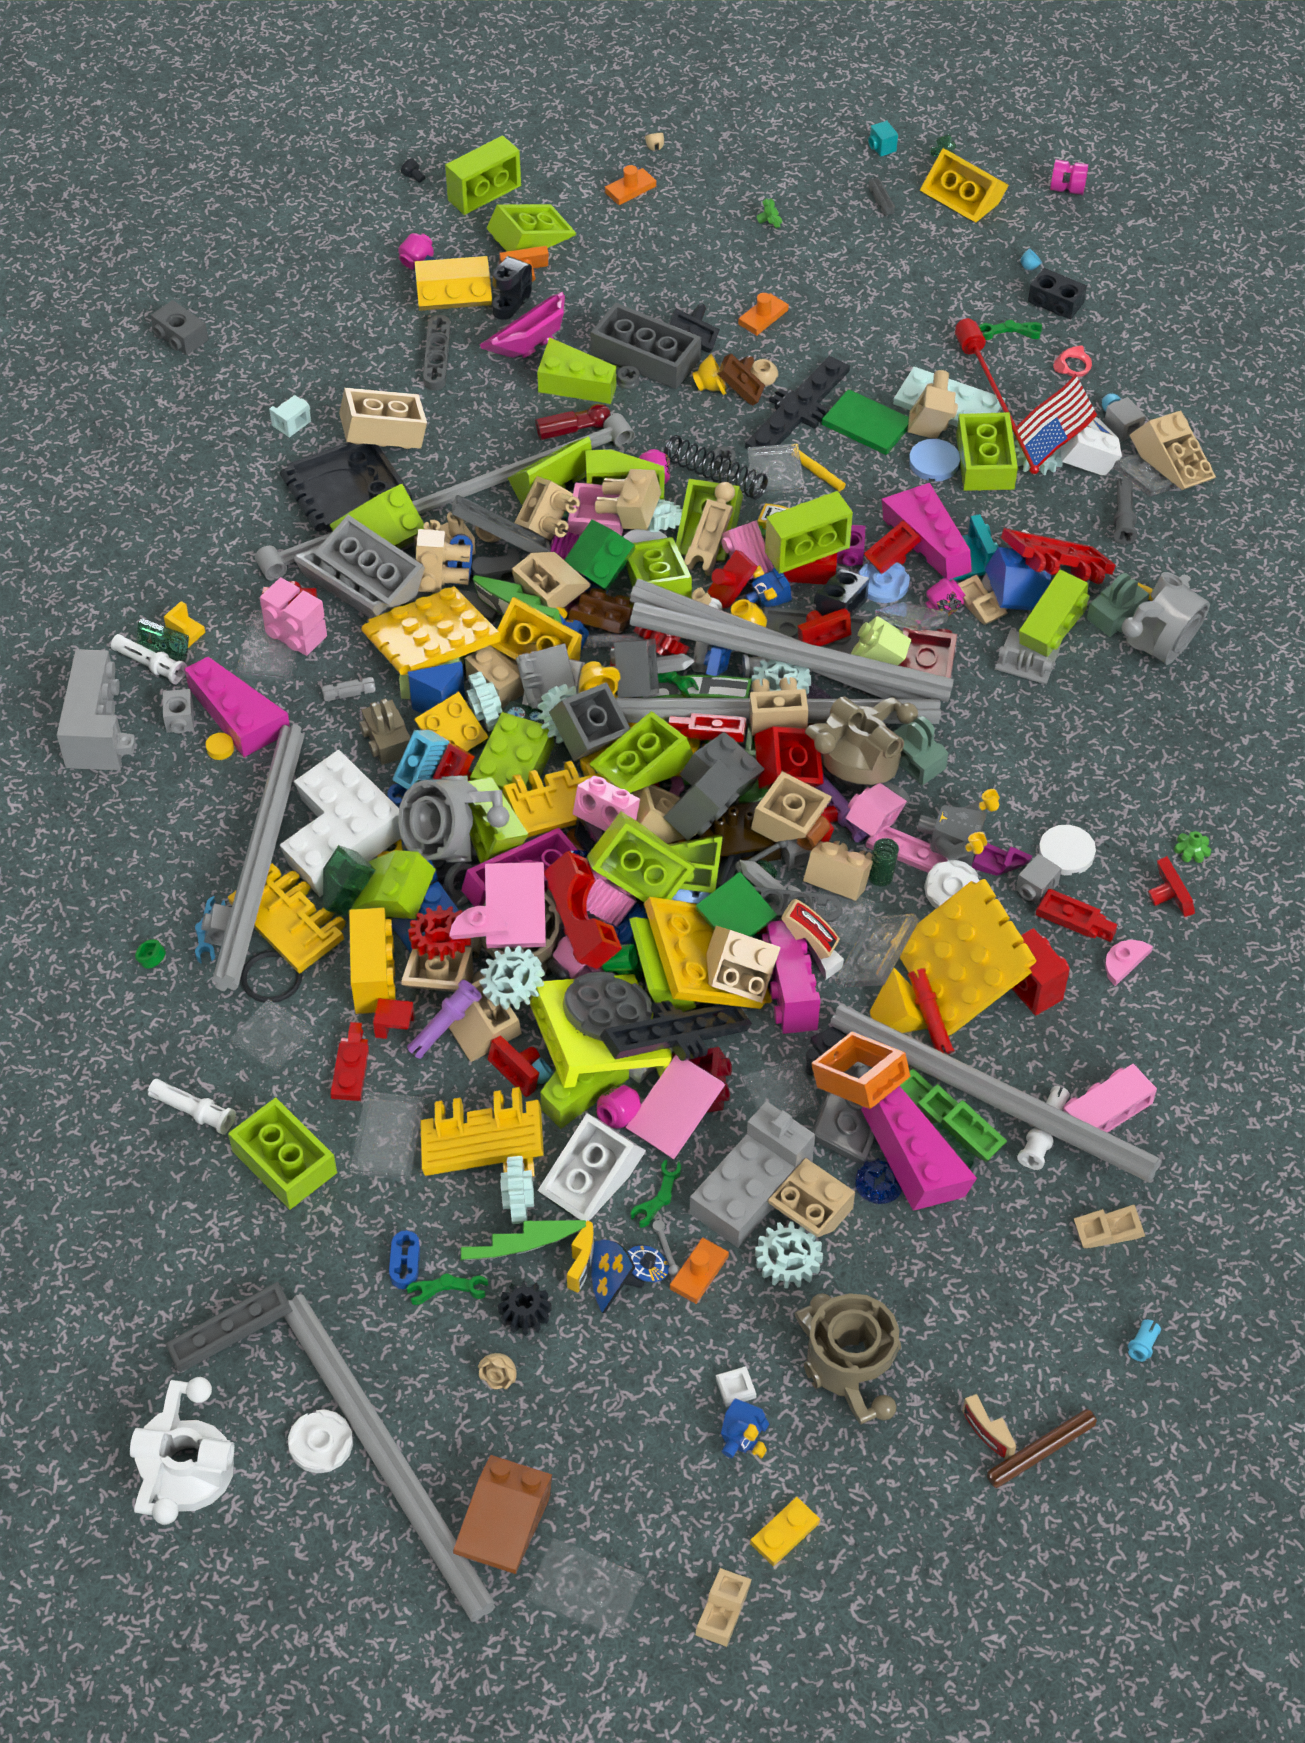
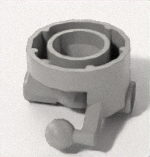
M1169 572L1162 573L1151 593L1153 601L1140 604L1134 616L1126 618L1122 623V632L1127 637L1126 640L1129 645L1135 649L1147 652L1165 665L1171 664L1188 646L1202 625L1210 608L1209 601L1190 589L1189 582L1191 578L1188 575L1184 574L1178 577Z
M448 776L438 780H422L414 783L405 792L399 806L398 824L405 846L409 851L419 852L426 860H446V863L472 861L469 833L473 824V815L468 803L492 802L493 807L487 813V820L493 827H503L508 823L510 815L508 810L503 807L502 790L478 791L468 782L467 776Z

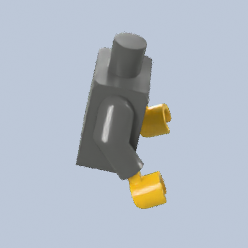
M989 789L982 794L983 802L978 800L966 807L944 805L941 807L938 819L921 815L917 831L932 835L931 851L944 856L947 860H959L972 866L975 854H980L984 849L983 846L987 845L986 837L982 832L987 815L985 809L991 812L996 811L999 808L998 800L1000 797L995 789Z

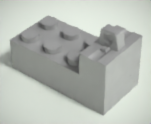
M75 650L57 731V738L66 768L121 770V758L123 755L134 753L135 736L133 734L121 733L117 716L114 715L115 702L113 698L114 695L119 694L120 685L119 680L115 679V663L111 662L107 650Z
M766 1101L749 1119L745 1137L690 1196V1214L739 1248L774 1208L768 1203L769 1198L805 1158L813 1162L815 1134L792 1119L791 1115L783 1110L780 1111Z

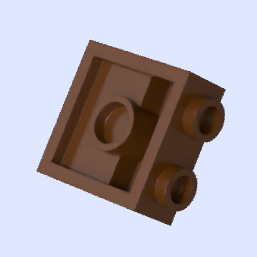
M591 588V590L582 593L579 604L570 609L569 619L581 621V623L619 634L632 626L630 625V619L634 603L630 601L629 597L622 595L612 597L606 595L605 590Z

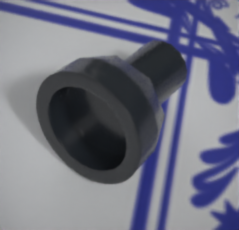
M413 158L408 159L402 165L401 173L404 176L413 177L419 183L425 180V175L419 171V165Z

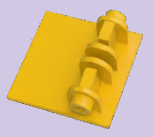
M457 692L414 719L421 730H432L447 739L449 743L455 744L465 751L472 749L489 738L460 692Z

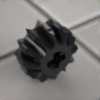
M523 1280L519 1288L511 1283L509 1286L510 1292H502L501 1303L498 1305V1313L502 1315V1324L504 1326L510 1325V1331L513 1334L519 1328H522V1332L526 1336L530 1327L539 1333L541 1329L540 1323L547 1324L549 1321L548 1313L552 1311V1304L550 1301H547L549 1299L546 1290L540 1291L537 1282L531 1287H527V1282Z

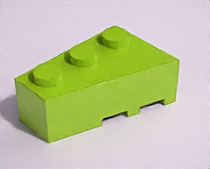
M549 337L537 371L538 392L611 404L616 390V366Z
M1059 570L1019 630V644L1045 657H1048L1053 650H1057L1062 639L1087 609L1090 597L1088 594V583Z
M492 777L468 781L478 791L500 790ZM503 794V807L508 810L510 817L508 823L500 828L491 826L487 820V813L493 807L492 802L468 803L473 815V824L469 836L480 863L524 844L528 836V832Z
M719 834L668 844L695 866V869L680 889L713 893L716 890L723 836Z

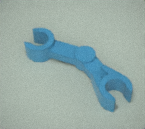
M214 896L207 900L204 914H210L212 906L216 903ZM225 900L222 901L221 905L226 906ZM203 918L195 926L199 943L195 949L197 961L202 963L200 955L205 951L210 952L212 961L215 959L213 946L204 942L205 931L201 930Z

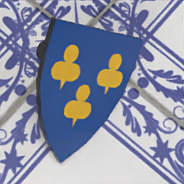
M610 1240L595 1241L592 1256L591 1276L593 1291L602 1313H606L624 1284L642 1288L645 1281L632 1274L635 1265L626 1249L618 1242Z

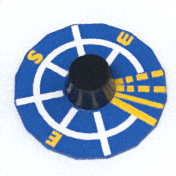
M643 1245L635 1246L628 1250L635 1265V1269L632 1272L635 1277L648 1282L661 1281L667 1277L669 1264L658 1250Z

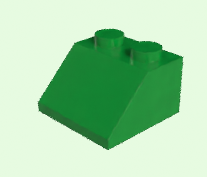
M591 519L564 561L582 577L607 593L636 548L635 544L614 530Z

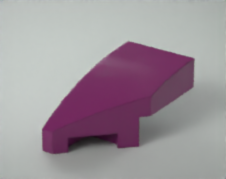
M987 843L986 846H983L984 849L980 854H975L971 867L975 870L998 876L1028 864L1032 859V855L1010 846L1008 851H1004Z

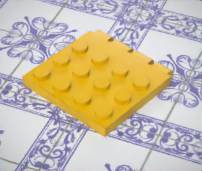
M455 586L444 588L436 594L418 598L415 602L395 607L389 612L368 619L369 622L361 628L362 632L401 675H407L409 671L441 665L501 641L499 631Z
M982 879L977 883L970 881L892 943L909 973L914 971L917 978H919L917 969H926L932 991L937 995L938 999L936 1002L948 1035L954 1034L1031 974L1030 967L1036 963L1035 957L1027 944L1023 943L1024 940L1012 921H1009L1010 917L998 899H995L996 895L986 879Z
M649 897L646 900L644 906L673 999L761 1009L765 1003L772 1002L768 986L761 1003L709 985L707 951L714 930L695 909L698 903Z

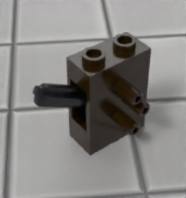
M760 801L729 806L726 812L717 821L714 820L711 823L712 825L701 836L696 834L690 838V840L719 834L723 836L716 889L735 876L737 871L735 865L738 861H746L777 843L751 829L755 809ZM780 847L756 861V863L781 860L782 848Z

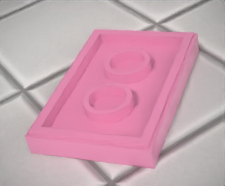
M544 863L485 864L486 906L500 913L507 923L509 934L486 936L487 948H506L507 946L509 948H516L517 946L546 947Z
M675 1055L641 1104L636 1116L628 1123L626 1128L667 1156L675 1159L725 1084L688 1060L681 1061Z

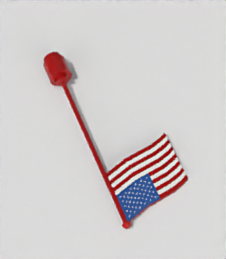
M969 318L962 319L955 328L957 340L964 353L976 354L1003 412L1008 413L1009 410L980 353L985 346V338L975 321ZM1076 373L1059 391L1037 406L1017 426L1010 415L1012 430L1029 463V472L1031 474H1037L1042 463L1058 448L1086 428L1097 416Z

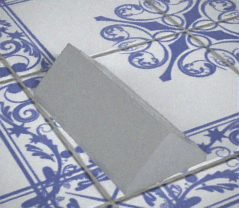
M350 515L343 519L314 552L316 557L389 607L416 599L425 567Z
M318 548L295 555L294 560L305 577L369 618L376 617L391 611L395 607L401 606L400 604L389 607L316 557L314 552Z

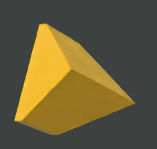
M892 967L870 1010V1017L901 1033L927 1029L920 1007L915 1003L914 999L916 996L913 987Z

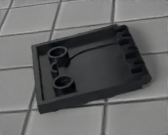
M347 442L288 463L287 468L280 471L283 481L314 529L318 532L322 530L332 531L331 523L377 495L400 484H403L411 501H413L411 492L381 448L376 444H353Z

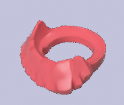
M1083 346L1066 349L1056 358L1053 364L1055 372L1072 377L1075 373L1077 377H1082L1088 374L1092 367L1091 358L1084 352ZM1068 357L1078 358L1084 362L1086 368L1081 372H1075L1067 366L1065 359Z

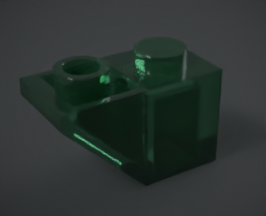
M338 845L324 866L323 907L327 911L346 916L376 871L357 851Z

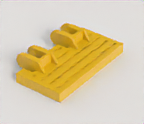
M588 757L580 759V766L584 777L580 778L573 762L567 761L564 763L565 770L545 775L544 783L546 787L543 786L536 770L528 772L529 782L533 789L531 791H527L520 774L512 776V784L504 785L503 794L528 832L527 838L550 832L556 828L562 829L576 825L577 816L573 815L577 786L592 776L605 779L591 768V762Z
M272 863L270 864L254 928L300 974L344 940L341 930L345 927L346 921L342 917H336L327 923L334 916L335 910L327 905L316 912L315 905L306 897L308 892H310L311 886L306 881H303L292 888L299 881L300 875L296 871H290L281 877L280 870ZM236 891L228 896L231 905H233Z
M519 1087L512 1088L513 1108L504 1109L505 1101L502 1092L494 1091V1112L492 1108L467 1112V1123H464V1108L460 1097L453 1099V1118L450 1119L445 1117L446 1109L443 1102H435V1121L433 1118L421 1120V1155L424 1175L428 1176L507 1162V1157L522 1156L523 1159L544 1156L542 1116L539 1100L526 1102V1113H523L522 1094Z

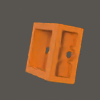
M850 1032L812 1062L817 1088L868 1109L874 1107L910 1077L905 1052L855 1032ZM857 1062L873 1067L859 1079L844 1073Z

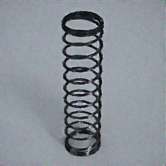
M678 435L672 436L665 445L664 454L668 456L669 450L670 462L673 464L678 463L680 467H686L688 471H695L698 475L703 474L705 478H711L713 482L720 483L727 475V482L732 483L736 478L735 486H737L739 475L743 468H746L745 476L738 485L740 487L744 482V491L742 493L756 500L766 490L768 484L767 475L762 472L757 474L755 469L748 473L747 465L740 469L739 462H735L731 466L730 458L723 461L722 454L715 457V453L712 450L706 454L705 447L698 450L697 443L690 446L689 440L682 442L681 436ZM676 439H678L677 450L671 457L672 446ZM685 442H688L687 450L684 456L679 460V454L681 452L682 446ZM693 446H696L695 454L687 464L689 452ZM704 449V456L696 467L697 457L700 451ZM712 453L711 463L704 471L705 461L709 454ZM718 457H721L718 469L712 474L715 461ZM685 458L686 465H681L680 462ZM694 460V469H691L688 465ZM729 460L728 469L721 478L722 468L726 461ZM702 464V472L700 473L696 469ZM737 464V471L732 480L729 482L731 470L734 467V465ZM711 467V469H710V475H711V476H706V475H705V472H707V471L709 470V468ZM719 471V480H715L713 476ZM754 471V478L749 487L746 489V483L749 478V475ZM761 476H763V480L760 487L753 494L754 487L758 479Z

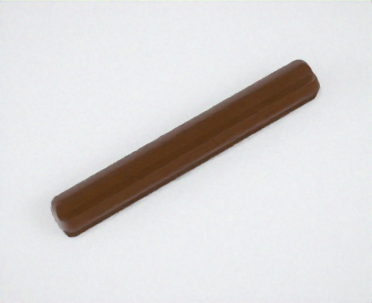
M1089 1409L1083 1410L987 1472V1479L994 1488H999L1093 1428L1097 1422L1095 1415Z

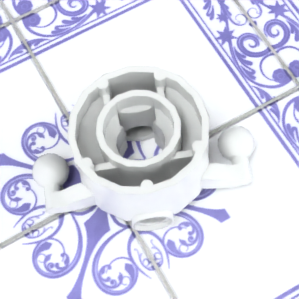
M195 1377L189 1383L171 1380L163 1412L155 1416L144 1428H136L132 1435L130 1456L135 1458L137 1468L143 1480L134 1511L135 1513L153 1515V1518L162 1525L174 1522L178 1516V1511H196L212 1504L226 1491L233 1477L234 1443L227 1440L213 1425L199 1420L180 1421L178 1413L182 1393L187 1394V1397L195 1403H203L210 1397L212 1386L207 1379ZM185 1448L199 1450L197 1462H193L192 1459L185 1462H176L171 1457L176 1452Z

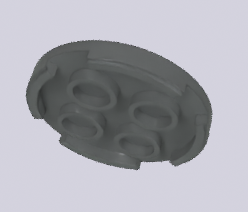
M592 972L575 978L574 982L567 988L563 999V1010L568 1021L581 1033L602 1041L600 1035L605 1028L649 1020L652 1016V1003L647 993L636 983L630 984L614 977V973Z

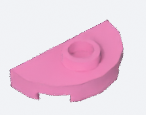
M475 906L458 915L451 926L449 936L452 939L504 935L509 934L507 923L498 911L488 906Z
M1137 940L1121 941L1114 945L1108 952L1105 960L1107 978L1116 986L1151 953L1153 946Z

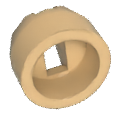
M663 133L645 136L647 147L650 150L655 151V145L658 146L659 150L663 147Z

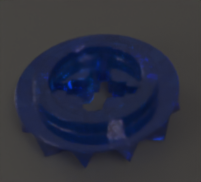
M877 1158L872 1162L866 1161L857 1170L855 1186L858 1193L865 1200L876 1204H885L894 1201L902 1193V1188L888 1162ZM884 1172L885 1182H881L874 1188L875 1178H878Z

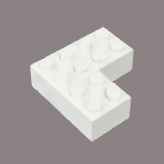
M340 750L331 754L294 781L302 801L318 818L281 843L280 847L289 866L300 875L304 882L306 881L311 886L310 888L319 897L401 839L398 824L399 808Z

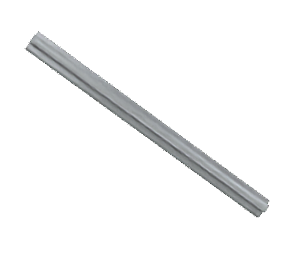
M639 578L631 592L630 601L634 603L639 602L802 642ZM809 669L812 672L882 699L891 697L895 699H932Z
M639 602L634 603L630 619V625L932 699H940V701L944 702L949 701L954 681L951 678Z
M615 698L627 723H638L651 711L667 723L670 716L691 717V713L745 717L746 723H750V698ZM807 699L808 723H827L831 706L837 699ZM885 699L850 700L858 706L873 708ZM896 699L902 704H914L918 709V717L923 716L932 724H939V720H941L940 699ZM897 711L891 712L882 721L884 724H903L897 718Z
M293 724L291 727L283 725L278 736L212 981L216 982L215 987L221 991H225L227 988L234 991L239 985L305 735L301 733L302 728L296 724Z
M843 1004L837 1007L836 1014L831 1018L830 1025L847 1035L850 1032H855L906 1053L908 1065L1149 1183L1153 1180L1155 1172L1160 1166V1158Z
M302 1294L296 1295L292 1300H288L293 1311L285 1315L284 1318L472 1622L479 1620L483 1615H487L495 1609L494 1600L469 1560L453 1554L456 1539L306 1298Z

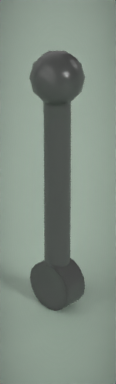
M788 840L778 841L746 861L756 862L780 847L785 848L788 846ZM738 861L735 868L738 872L743 873L741 863Z

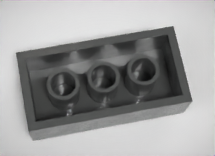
M616 302L590 332L592 355L621 367H636L640 375L674 389L679 387L701 359L700 336Z

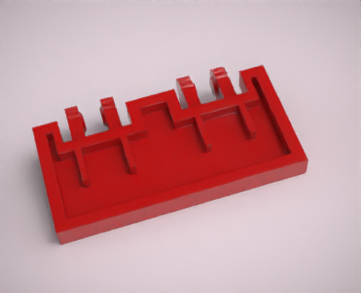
M1007 528L1003 529L1000 537L1021 556L1026 557V564L1036 572H1043L1045 570L1048 574L1055 575L1060 569V564L1071 566V574L1083 581H1088L1089 579L1095 584H1102L1105 573L1112 575L1116 567L1112 561L1093 546Z

